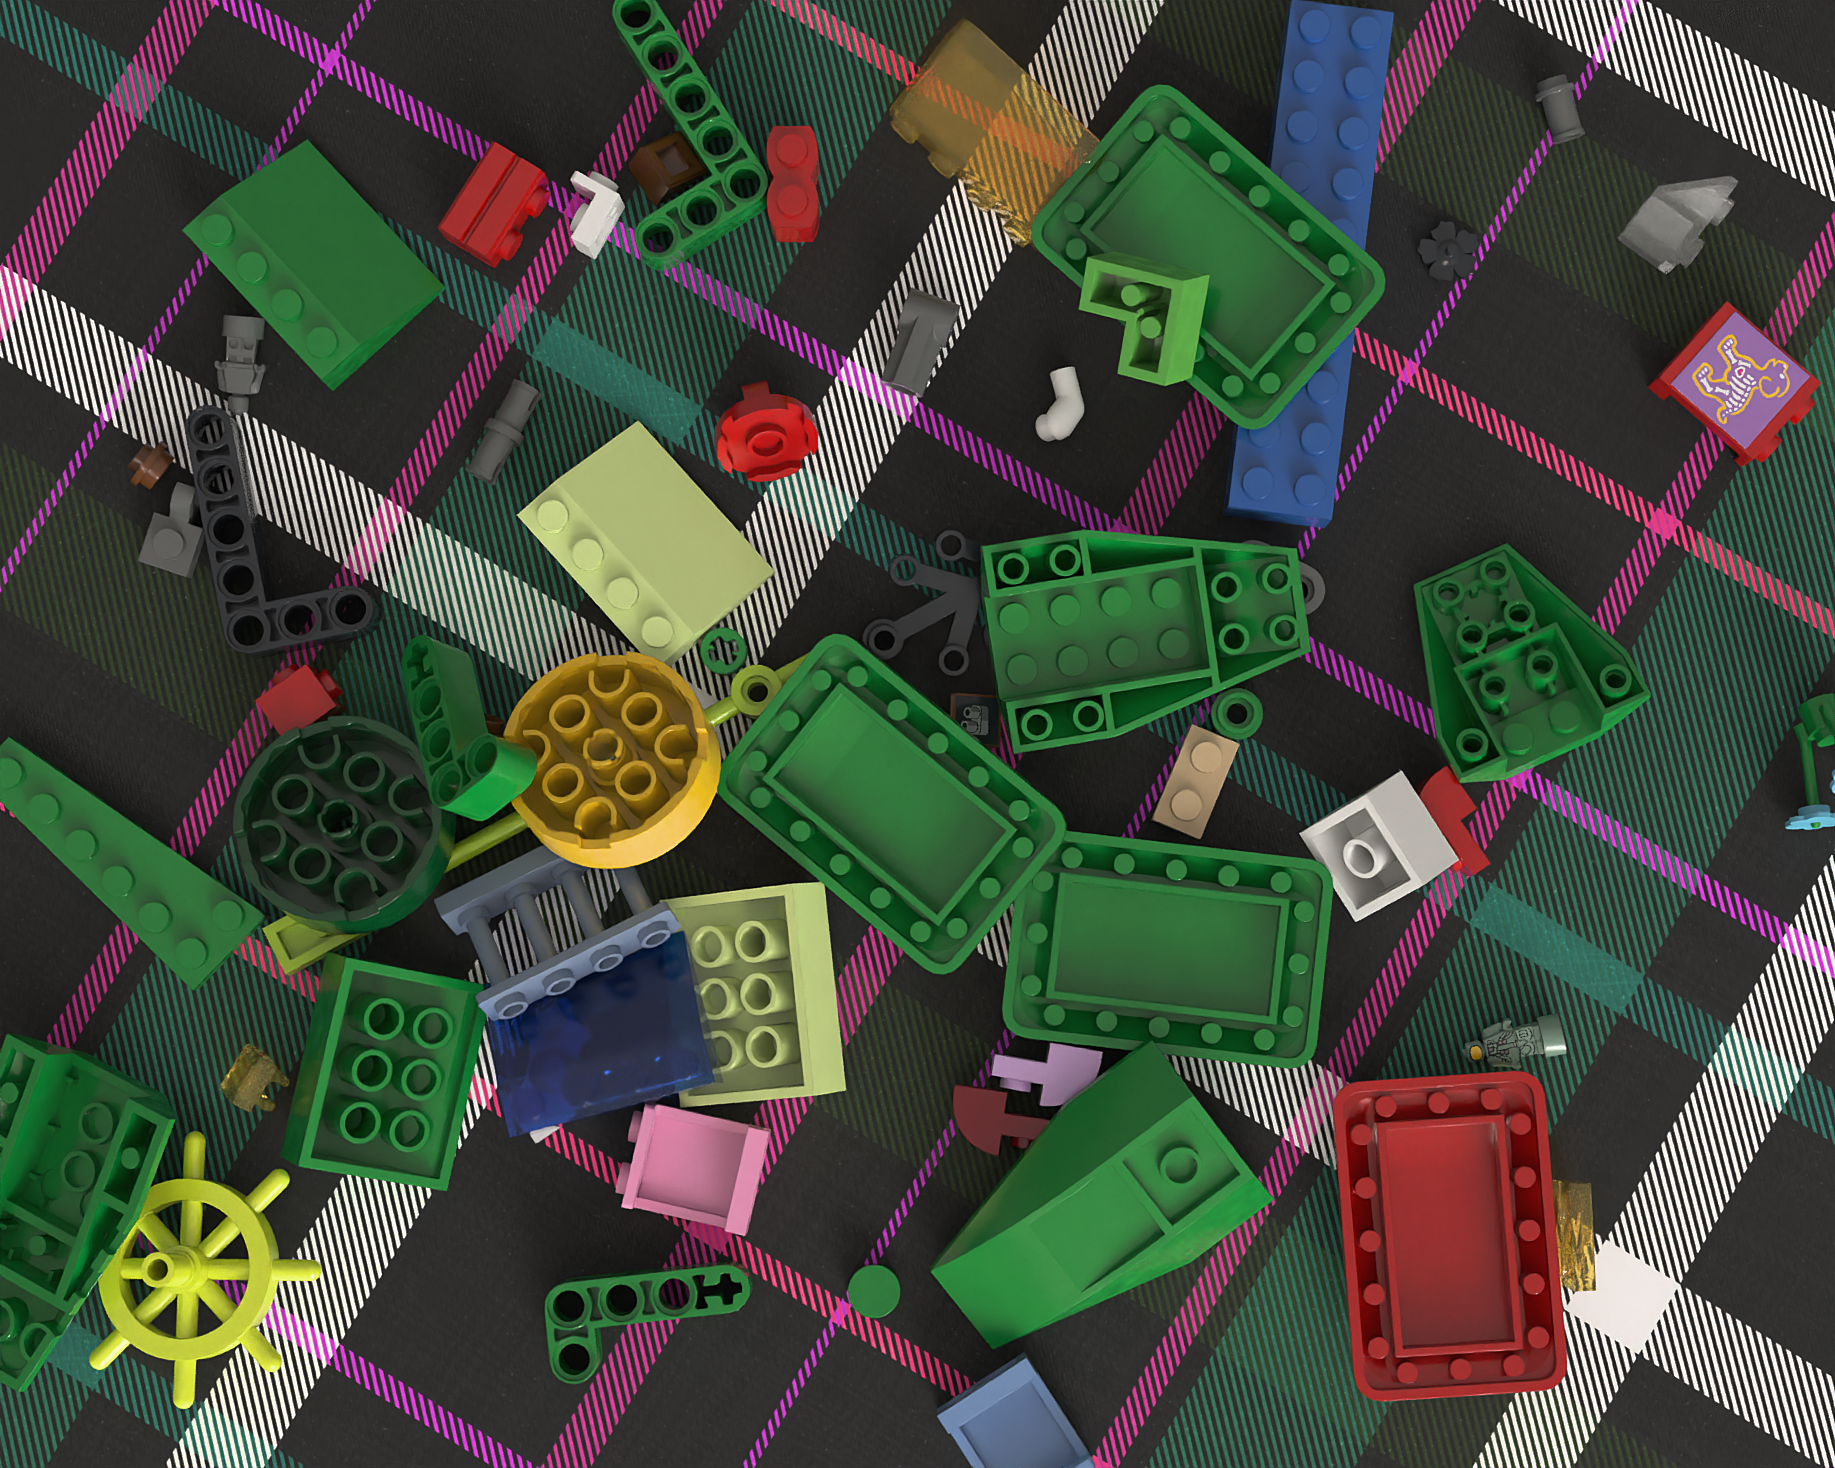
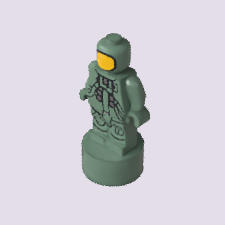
M1557 1013L1536 1017L1537 1022L1514 1028L1510 1025V1018H1505L1501 1023L1493 1024L1483 1030V1043L1479 1040L1465 1043V1049H1462L1463 1057L1472 1063L1481 1061L1486 1056L1491 1067H1513L1514 1069L1521 1068L1520 1062H1518L1519 1057L1544 1054L1548 1058L1567 1054L1559 1016Z

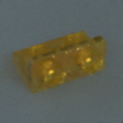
M1579 1179L1552 1180L1561 1286H1565L1575 1292L1596 1291L1591 1183Z

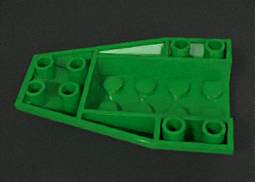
M1085 529L981 546V599L995 691L1013 754L1117 737L1311 652L1297 548Z
M1150 1037L1063 1104L929 1269L990 1347L995 1349L1191 1263L1272 1202L1274 1198L1243 1157L1238 1154Z

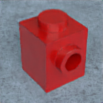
M293 664L282 670L271 680L274 687L255 700L280 736L297 726L302 729L318 722L327 721L328 717L338 716L346 710L338 700V697L344 694L332 674L326 668L319 673L316 668L308 664L303 665L301 668L297 664Z

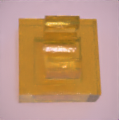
M247 1043L219 1088L232 1104L248 1112L251 1111L255 1103L263 1110L273 1111L276 1105L270 1098L262 1095L263 1090L270 1082H277L281 1086L288 1087L290 1081L265 1052Z

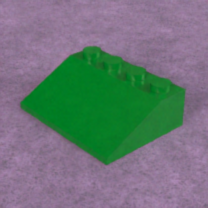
M308 139L221 194L182 229L332 391L446 289Z
M327 952L280 1157L298 1167L447 1191L487 1016L479 1007L475 996L491 986L379 961Z

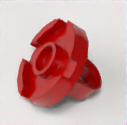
M767 380L742 385L744 400L737 402L724 412L715 426L714 444L717 458L724 470L731 474L732 468L746 473L747 480L754 482L775 481L795 474L802 468L800 460L806 457L810 451L814 456L818 449V429L809 407L796 398L780 394H770Z

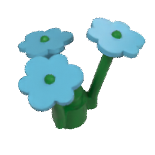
M1829 693L1809 699L1800 705L1797 710L1802 723L1794 726L1793 729L1800 745L1807 806L1799 808L1798 816L1790 817L1789 821L1785 822L1786 829L1812 830L1835 826V813L1830 812V806L1819 805L1811 741L1816 740L1819 747L1835 744V694ZM1834 769V770L1832 771L1833 780H1832L1831 783H1830V788H1831V790H1832L1833 793H1835V769Z

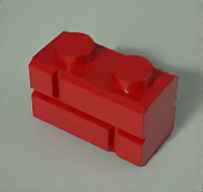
M492 141L438 225V229L448 241L471 253L474 257L492 268H496L502 258L509 261L517 252L523 240V234L519 233V230L528 216L536 218L545 208L551 194L546 189L549 181L541 169L518 157L515 153L497 142Z

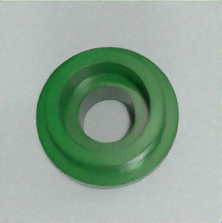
M1232 688L1222 692L1215 699L1211 707V721L1214 728L1223 737L1231 740H1242L1250 737L1258 730L1263 719V709L1259 699L1252 692L1242 688ZM1239 705L1244 709L1246 717L1243 723L1234 724L1229 721L1227 710L1230 706Z

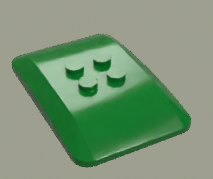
M1158 84L1149 87L1140 94L1039 212L1032 224L1031 236L1035 247L1081 289L1083 287L1087 257L1113 251L1210 274L1192 378L1186 379V381L1235 424L1244 429L1257 430L1270 424L1375 306L1385 291L1386 279L1383 269L1377 261L1180 91L1170 85ZM1118 320L1122 325L1126 326V321Z
M845 634L826 636L816 644L722 762L717 786L718 794L727 804L919 965L934 974L953 972L964 963L1059 847L1066 835L1067 828L1065 816L1058 806L856 639Z
M1066 831V835L1059 847L1014 900L1002 1005L1003 1020L1007 1028L1015 1035L1029 1039L1133 1051L1151 1037L1161 1052L1166 1055L1285 1069L1299 1068L1308 1063L1313 1057L1317 1046L1333 897V878L1323 864L1311 859Z

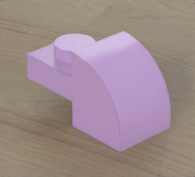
M1048 1041L1045 1062L994 1053L990 1074L1001 1077L999 1087L1030 1092L1032 1083L1041 1084L1038 1104L1041 1106H1057L1064 1104L1068 1099L1095 1080L1100 1068L1103 1052Z

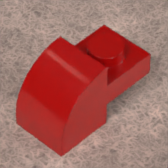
M1448 766L1437 769L1419 784L1415 792L1459 859L1448 868L1453 873L1460 870L1464 877L1473 876L1491 864L1461 822V819L1476 810L1477 807Z

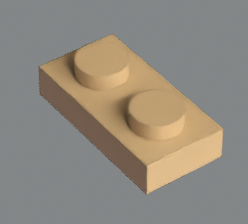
M1191 724L1151 821L1200 840L1240 744Z

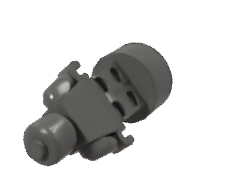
M223 315L222 336L227 337L226 361H223V363L215 361L214 365L217 369L219 389L223 392L233 393L228 397V410L233 412V415L242 416V413L248 411L249 398L245 394L251 395L259 392L263 375L267 370L266 365L259 366L256 364L258 341L264 339L265 319Z

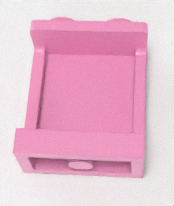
M655 1102L646 1103L644 1112L634 1111L628 1134V1141L636 1143L632 1163H622L617 1180L616 1193L624 1195L622 1207L628 1209L639 1208L725 1228L724 1231L745 1236L751 1220L771 1129Z

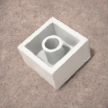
M1402 770L1335 809L1299 833L1316 861L1323 864L1329 870L1333 878V887L1355 922L1425 885L1459 860Z

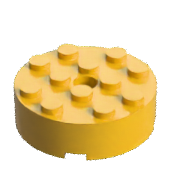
M626 651V655L600 657L596 652L571 659L552 669L541 677L520 699L508 720L503 734L506 740L531 749L537 757V771L531 785L511 801L512 805L548 849L561 858L585 867L597 869L626 868L648 862L668 852L683 841L703 819L712 803L719 783L721 753L718 737L711 720L695 693L683 677L670 666L653 657L636 652Z

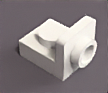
M575 171L570 179L575 190L592 201L590 205L583 203L577 210L570 226V230L574 232L571 239L577 250L596 259L622 214L625 205L620 194L616 192L619 187L613 181L594 171L591 172L589 177Z

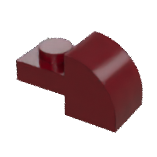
M954 1083L953 1110L959 1129L969 1142L986 1153L999 1155L1001 1135L1011 1136L1010 1146L1027 1149L1052 1119L1005 1112L1007 1098L1005 1090Z

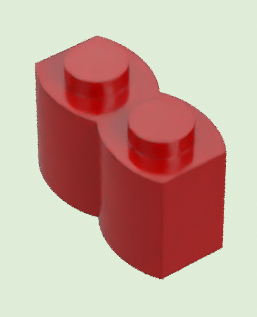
M774 126L768 137L766 151L771 178L767 194V210L772 234L777 242H813L820 223L819 202L815 187L819 177V156L815 134L810 126Z

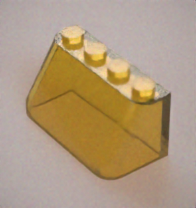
M963 18L945 35L890 107V116L894 118L890 123L904 140L910 144H913L916 140L931 153L928 156V160L942 175L950 178L954 174L968 187L965 194L975 206L985 213L992 209L1005 221L1002 228L1014 242L1023 248L1030 244L1037 252L1039 250L1033 244L1031 236L1032 224L1035 218L1081 164L1091 162L1100 142L1095 135L979 28ZM1109 151L1094 165L1086 177L1099 168L1109 154Z

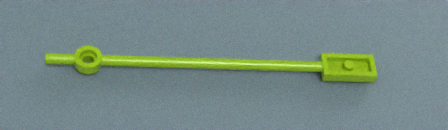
M809 653L776 671L763 665H751L739 671L732 681L731 695L704 709L713 727L740 713L749 718L757 719ZM755 686H764L768 689L767 697L761 702L750 700V691ZM515 811L454 844L445 873L529 828V826L519 813ZM287 915L262 928L284 973L289 976L325 958L327 952H336L371 933L353 935L324 933L304 926Z

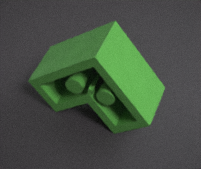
M1117 251L1087 257L1079 310L1126 321L1117 374L1163 386L1192 378L1210 274Z

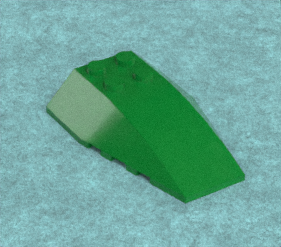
M14 1033L6 1035L0 1052V1382L17 1392H24L139 1219L176 1119L167 1096L87 1053Z

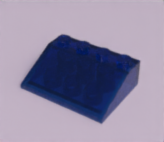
M684 930L671 933L670 937L658 946L652 948L643 947L623 957L621 963L610 970L603 972L595 971L577 980L574 986L564 993L547 995L529 1004L527 1009L516 1017L498 1019L496 1021H492L488 1017L497 1087L510 1137L528 1136L724 1083ZM490 983L483 984L484 990L491 987Z

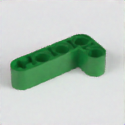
M419 635L413 638L407 645L403 653L401 665L429 797L438 808L475 821H484L531 785L537 771V757L534 751L527 747L488 733L469 654L429 636Z
M725 1260L572 1277L563 1280L549 1292L545 1300V1319L552 1371L558 1379L569 1384H578L591 1377L602 1361L603 1349L600 1327L725 1314L737 1311L745 1305L752 1292L753 1280L751 1273L745 1265L737 1261ZM724 1273L730 1274L732 1282H741L742 1288L736 1290L733 1299H726L724 1291L721 1290L708 1291L704 1297L706 1303H699L701 1285L697 1275L705 1276L703 1286L719 1284ZM672 1278L685 1282L690 1291L689 1301L680 1306L669 1304L662 1294L664 1282ZM619 1284L627 1285L635 1291L637 1305L633 1310L628 1312L620 1311L612 1305L610 1291L614 1286ZM571 1290L580 1294L585 1304L584 1312L581 1316L568 1317L561 1312L558 1305V1297L561 1292ZM574 1343L584 1346L590 1356L589 1366L582 1370H574L569 1367L563 1357L566 1345Z

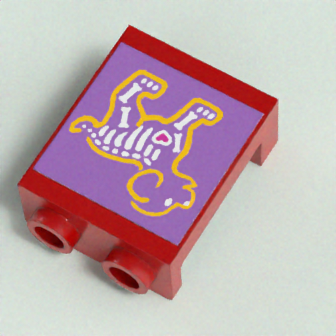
M1726 301L1713 312L1649 384L1648 388L1662 400L1669 395L1677 400L1738 454L1734 461L1742 467L1754 459L1762 463L1773 453L1782 442V439L1776 434L1788 420L1793 425H1796L1811 410L1816 401L1810 395L1821 382Z

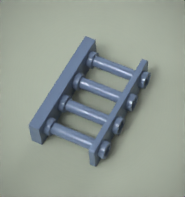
M545 845L434 899L441 918L456 935L468 932L491 985L490 988L478 993L475 998L479 1007L492 1021L516 1017L523 1013L529 1004L547 995L564 993L571 989L577 980L595 971L603 972L610 970L620 964L623 957L643 947L652 948L664 943L671 933L681 928L676 915L665 901L652 906L634 866L613 869L634 916L605 930L582 879L584 872L591 869V867L578 865L561 858ZM557 885L563 886L586 940L560 953L557 952L535 902L539 894ZM511 908L516 909L539 962L512 977L509 975L488 926L491 918Z

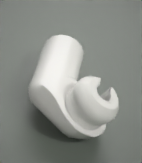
M1065 367L1050 373L1056 401L1050 407L1047 414H1042L1037 418L1035 424L1038 436L1044 441L1062 440L1068 437L1084 414V403L1075 367Z

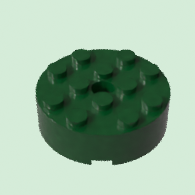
M331 716L328 717L327 721L318 722L302 729L297 726L277 738L260 754L248 770L241 784L234 807L233 834L236 836L238 851L242 861L240 864L251 883L266 899L287 916L304 926L324 933L353 935L372 932L390 926L412 913L430 896L442 879L448 867L455 842V813L438 808L432 803L429 797L419 748L393 727L365 717ZM353 815V826L351 828L348 827L342 832L335 833L339 822L345 817Z

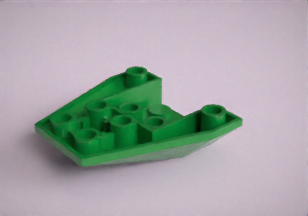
M1507 543L1413 585L1435 736L1459 783L1497 781L1511 778L1601 737L1651 697L1647 685L1627 650Z

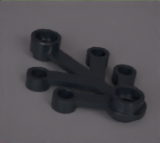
M952 528L942 529L933 540L935 552L947 561H955L963 557L981 563V546L988 545L964 538L960 532ZM948 535L956 536L959 541L957 550L951 554H945L941 550V542ZM1014 538V539L1007 540V541H1005V542L1015 541V540H1021V539H1023V538ZM907 553L895 555L888 564L889 576L895 583L901 586H909L916 583L944 591V593L894 621L884 616L870 619L861 630V644L881 660L893 658L900 652L904 639L955 612L946 643L937 652L936 662L939 668L947 675L957 676L962 674L969 665V655L966 648L981 602V573L971 578L919 563L917 559ZM903 560H908L913 564L912 575L905 579L898 578L895 573L897 564ZM984 624L981 630V637L983 642L989 647L986 625ZM880 631H889L893 638L890 646L884 649L877 648L874 644L876 634ZM953 650L959 651L962 657L960 664L955 668L946 667L944 665L945 655Z

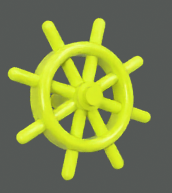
M198 1131L190 1132L184 1140L183 1179L169 1180L150 1187L139 1219L98 1280L102 1303L115 1329L89 1356L90 1365L94 1369L101 1370L106 1368L131 1343L141 1351L157 1358L175 1360L173 1402L180 1409L189 1408L195 1399L196 1360L222 1354L241 1343L265 1371H277L282 1365V1357L257 1327L261 1324L272 1305L278 1281H314L322 1273V1267L316 1260L279 1259L275 1235L265 1215L262 1213L287 1187L290 1181L289 1174L283 1169L273 1170L248 1196L226 1184L205 1180L206 1139ZM182 1202L179 1242L156 1214L170 1205ZM204 1202L218 1208L227 1217L201 1242ZM140 1232L159 1251L151 1253L146 1258H130L133 1246ZM241 1233L247 1246L249 1259H218L217 1256ZM129 1279H143L147 1285L155 1287L138 1306L133 1297ZM216 1280H248L245 1294L238 1307L216 1283ZM177 1297L176 1336H172L159 1330L151 1322ZM200 1297L223 1324L217 1329L197 1337Z

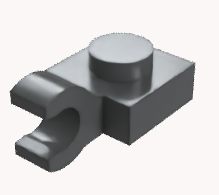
M177 482L171 497L169 517L154 512L138 558L139 562L192 578L205 540L204 529L194 526L200 509L195 487Z

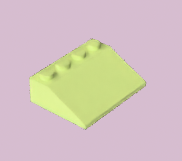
M639 421L558 478L517 514L521 521L638 651L670 667L776 573Z
M822 882L793 883L660 900V903L667 902L681 925V928L671 933L670 937L664 942L680 1108L816 1096L845 1091L846 1084L825 885Z

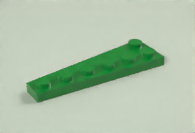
M8 737L0 745V802L192 990H198L269 917L262 909L193 864L190 859L157 839L141 825L118 812L89 789L82 787L73 778L17 739Z

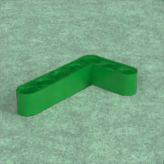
M615 0L612 16L620 39L709 176V178L649 214L638 223L634 241L642 261L654 270L666 271L679 265L760 214L767 207L769 182L761 163L656 0ZM637 10L645 11L651 15L649 21L639 28H632L624 23L626 17L631 12ZM663 52H669L678 57L676 64L667 70H658L651 65L653 59ZM690 94H697L705 99L703 107L694 113L684 112L678 107L680 101ZM718 136L726 137L733 142L731 149L723 155H712L705 150L707 143L712 138ZM742 179H753L760 184L758 192L750 198H740L732 191L735 184ZM699 206H710L717 211L714 220L707 225H696L689 220L692 211ZM663 232L673 237L671 246L664 252L654 253L646 248L647 241L653 234Z

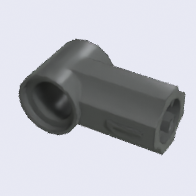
M912 287L898 321L897 331H899V334L883 371L881 383L897 392L922 398L941 347L945 348L950 339L961 305Z

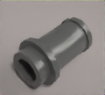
M1565 74L1539 82L1536 85L1538 94L1535 95L1536 102H1542L1553 136V144L1564 143L1584 135L1585 131L1581 126L1571 93L1575 89L1574 83H1568Z

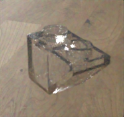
M1724 176L1658 186L1644 201L1617 239L1666 275L1679 263L1687 267L1706 243L1699 238V235L1710 222L1717 227L1735 204V201L1728 196L1739 181L1732 176Z

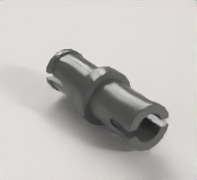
M513 379L511 387L494 419L488 418L483 426L487 432L472 460L465 468L469 474L490 485L496 484L497 477L513 447H520L524 440L521 432L538 401L543 396L538 390L522 381Z

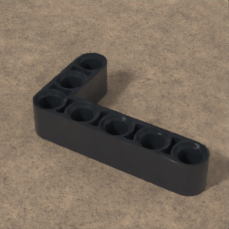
M203 405L194 409L186 420L185 435L223 631L227 643L234 650L252 658H265L357 639L372 634L381 622L382 610L379 602L371 594L359 587L342 586L275 600L242 430L239 424L219 407ZM214 421H223L224 434L222 438L213 444H205L203 439L205 428ZM231 470L234 474L232 488L226 493L215 494L213 490L215 477L220 472ZM234 520H242L244 525L242 538L232 545H226L223 540L225 526ZM243 570H251L254 576L252 588L243 595H235L232 589L234 577ZM354 599L364 600L366 605L364 618L354 625H347L343 619L345 605ZM311 609L315 616L313 628L304 635H296L292 628L295 615L302 610ZM253 620H260L264 627L262 639L257 644L246 646L242 639L244 626Z

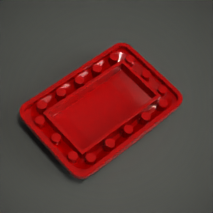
M1501 1071L1356 1081L1343 1086L1338 1090L1333 1099L1332 1114L1353 1376L1356 1386L1366 1397L1382 1402L1537 1392L1553 1389L1561 1383L1566 1374L1567 1352L1545 1094L1540 1082L1536 1077L1527 1072Z

